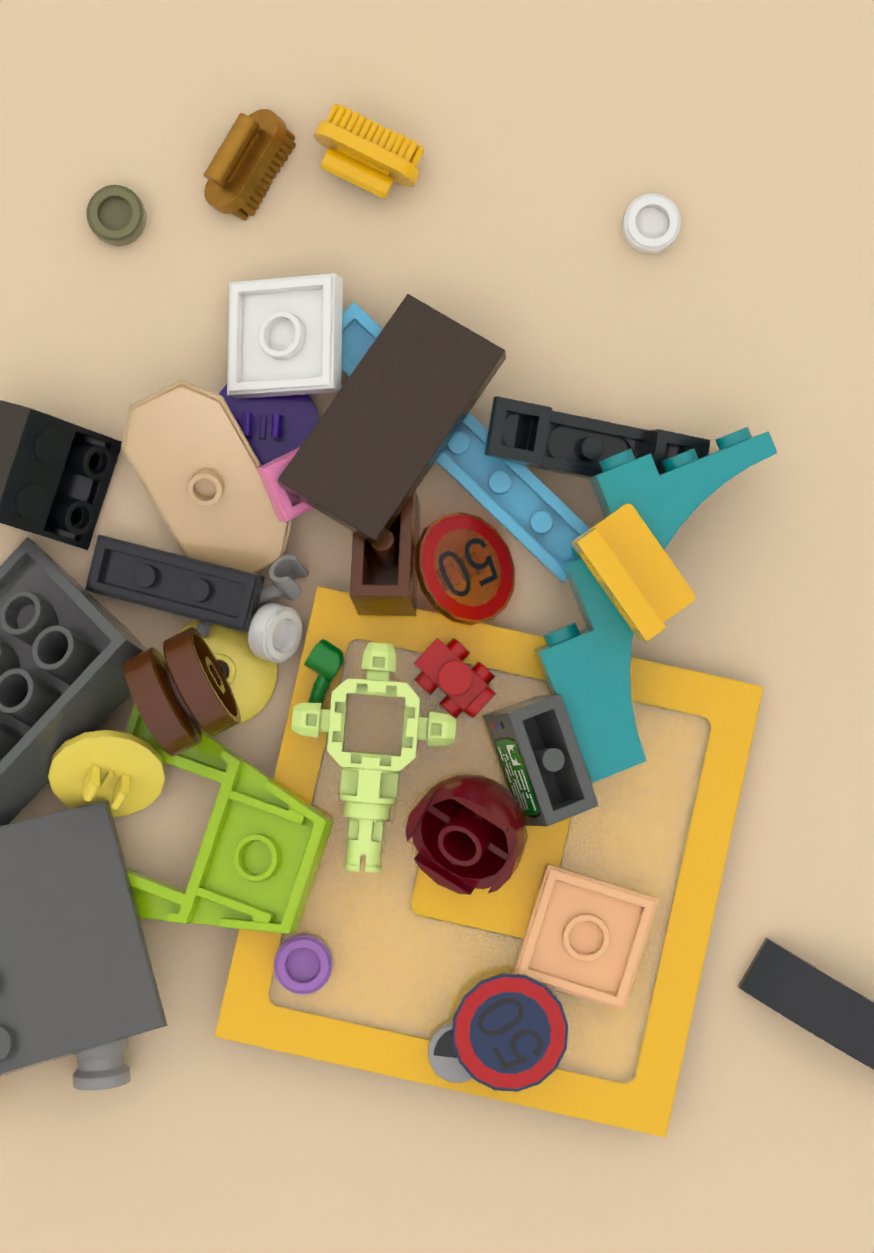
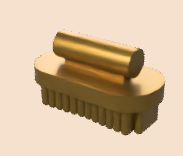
M261 109L249 116L240 113L203 174L208 179L204 192L205 199L208 204L224 214L232 213L244 221L248 219V215L254 216L256 214L255 210L259 209V204L263 202V197L266 196L265 191L269 190V185L273 182L272 179L276 178V173L280 172V167L284 166V161L288 160V155L296 147V143L293 142L295 135L286 128L285 122L273 111Z

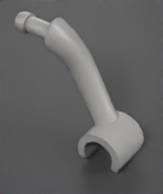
M283 555L272 563L269 569V576L273 583L262 588L258 607L280 596H284L288 600H296L301 596L302 589L295 579L306 577L309 572L295 555ZM200 620L196 630L203 638L209 635L212 623Z

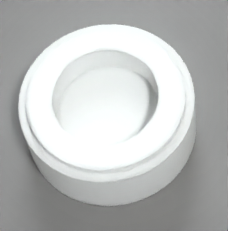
M655 193L644 194L632 201L622 220V232L625 240L633 249L644 254H656L666 250L676 239L681 227V217L676 205L669 198Z
M276 603L263 605L253 616L248 630V643L252 653L260 659L274 663L287 661L293 656L300 645L302 621L298 612L291 607Z

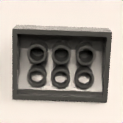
M28 537L0 566V826L9 824L49 781L48 771L51 759L65 741L84 732L95 731L131 693L125 678L123 663L125 660L147 650L116 617Z
M104 800L0 826V1076L168 1026L109 801Z

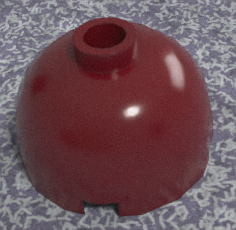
M469 774L457 775L439 781L410 812L405 829L407 842L412 837L414 846L419 852L414 858L419 868L438 885L458 894L471 895L475 888L486 889L491 887L488 893L499 890L511 878L519 866L528 838L524 811L515 796L499 782L482 775Z

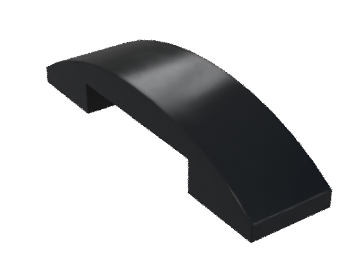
M497 396L493 399L484 455L525 466L589 479L603 473L599 461L631 448L636 459L651 453L658 473L662 474L665 470L661 461L693 448L698 459L704 457L709 453L711 440L660 429L645 430L552 411V407Z
M765 938L738 987L795 1024L874 1070V1002L820 971L817 967Z

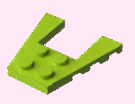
M134 703L125 733H130L150 743L160 754L164 763L221 783L186 890L126 868L139 918L285 934L297 933L333 821L203 730H201L202 741L200 744L176 756H170L156 741Z

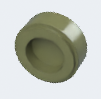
M121 185L103 187L91 197L87 206V221L91 230L101 241L109 245L123 246L130 244L142 234L147 219L145 207L136 193Z

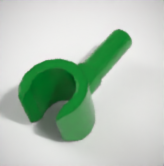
M321 639L315 645L304 663L306 667L319 674L313 684L308 703L323 704L330 683L344 662L343 652L325 639Z

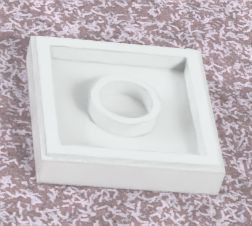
M336 273L229 282L228 396L235 399L336 393L341 390L342 277Z

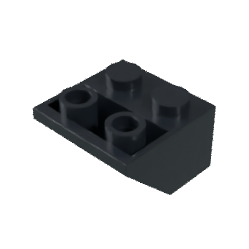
M0 400V523L88 550L121 450L122 441L32 408Z

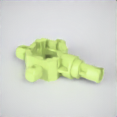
M369 642L364 649L361 670H367L366 680L347 678L332 691L331 709H322V703H301L293 706L291 730L299 735L319 738L320 732L328 733L327 751L341 767L339 800L344 801L343 816L349 817L346 862L343 869L359 872L361 855L364 854L366 855L365 872L378 873L382 870L380 864L384 820H390L391 804H397L400 771L416 758L417 740H426V746H448L455 743L457 719L448 714L430 711L429 717H420V698L407 683L389 681L390 672H396V652L393 645ZM348 694L405 698L401 755L344 751Z

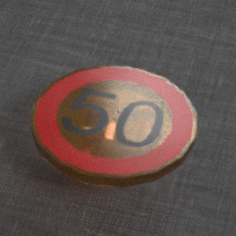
M464 512L442 515L423 530L415 550V571L421 591L432 607L449 620L466 625L487 622L500 614L507 607L514 591L515 567L509 547L499 532L481 517Z

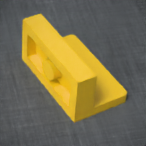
M632 504L622 505L570 542L639 640L647 642L667 628L664 625L665 621L695 600L694 592Z

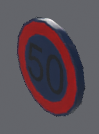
M500 973L480 980L463 995L453 1015L452 1043L459 1063L475 1081L494 1090L518 1092L539 1085L557 1069L567 1049L568 1022L561 1002L545 984L525 974Z

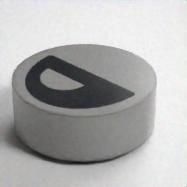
M453 1021L439 1026L432 1034L428 1044L429 1062L434 1072L442 1079L454 1083L466 1082L471 1080L472 1077L459 1063L452 1043Z

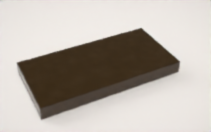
M407 294L277 480L279 486L370 543L378 546L505 361V350Z

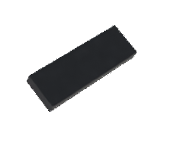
M98 535L85 590L248 632L251 620L257 612L265 576Z

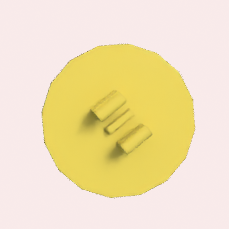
M113 730L84 732L65 741L53 754L48 771L52 791L65 806L72 809L106 800L109 801L113 817L129 816L147 808L161 794L166 776L162 757L150 743L130 733Z

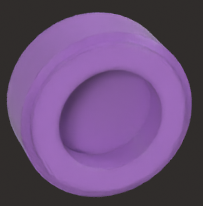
M297 934L285 940L279 947L274 960V971L279 983L288 991L303 995L311 994L321 989L329 980L333 967V957L328 945L322 939L312 934Z

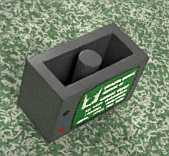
M561 694L534 696L484 715L509 791L515 796L523 809L527 826L547 827L599 806Z

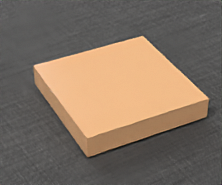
M546 863L512 974H525L549 988L625 1011L659 899Z

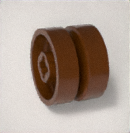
M193 627L166 639L163 642L164 656L157 649L151 647L125 660L123 663L129 690L143 720L159 745L172 757L200 744L202 741L201 728L210 736H215L241 722L236 699L223 670L203 637Z

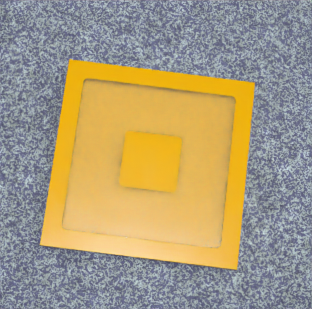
M317 586L273 780L330 818L333 824L297 933L285 934L239 929L215 1037L666 1138L764 687L631 657V702L637 733L647 761L591 783L599 806L547 827L526 825L528 838L519 866L511 878L499 890L488 893L491 887L486 889L475 888L471 895L458 894L438 885L417 865L414 858L419 852L414 846L412 837L407 842L405 834L409 814L424 795L439 781L457 775H482L499 782L509 791L484 715L534 696L552 695L534 649L546 645L545 639L538 635L416 608V616L358 615L350 598V593ZM436 638L445 645L455 638L470 652L463 660L470 669L479 661L495 676L488 686L496 694L473 719L465 711L456 718L455 743L448 746H426V740H417L416 758L400 771L397 804H391L390 820H384L381 872H365L366 855L364 854L361 855L359 872L344 870L349 817L343 816L344 801L339 800L341 767L327 751L328 733L320 732L319 738L299 735L291 730L293 706L308 703L313 684L319 674L306 667L304 663L321 639H325L343 652V665L331 681L322 704V709H331L332 691L347 678L366 680L367 670H361L363 652L369 642L392 644L396 652V672H390L389 681L407 683L420 698V717H429V711L452 716L439 704L447 695L438 687L430 695L414 680L421 672L414 662ZM348 694L343 751L401 755L405 698ZM546 863L659 899L625 1011L549 988L561 1002L568 1022L567 1049L557 1069L543 1082L518 1092L500 1091L489 1088L473 1078L461 1083L449 1082L434 1072L428 1057V1044L434 1031L442 1024L453 1021V1015L463 995L480 980L500 973H513ZM297 934H311L319 937L327 944L333 957V967L329 980L321 989L311 994H295L288 991L279 983L274 971V960L279 947L285 940Z

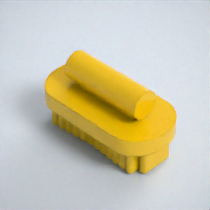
M334 104L326 121H320L313 134L320 144L328 148L322 160L321 169L384 200L389 195L394 182L403 186L414 187L420 175L418 166L424 156V147L422 145L418 146L417 141H411L409 137L405 138L403 134L398 135L396 131L392 132L390 128L385 129L383 125H379L377 122L372 123L370 118L366 119L364 115L359 116L358 112H353L350 108L346 109L344 105Z

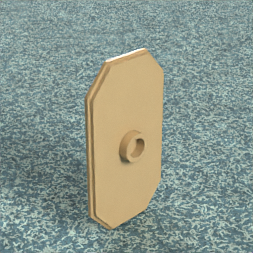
M179 380L129 406L121 448L184 556L257 574L270 568L276 559L285 554L293 520L291 519L287 522L278 521L256 469L262 465L223 396Z

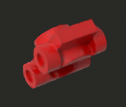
M436 638L414 662L421 670L414 680L430 695L438 687L447 695L439 704L455 719L463 711L473 719L495 696L496 692L488 686L495 676L479 661L470 669L463 662L470 652L455 638L447 645Z

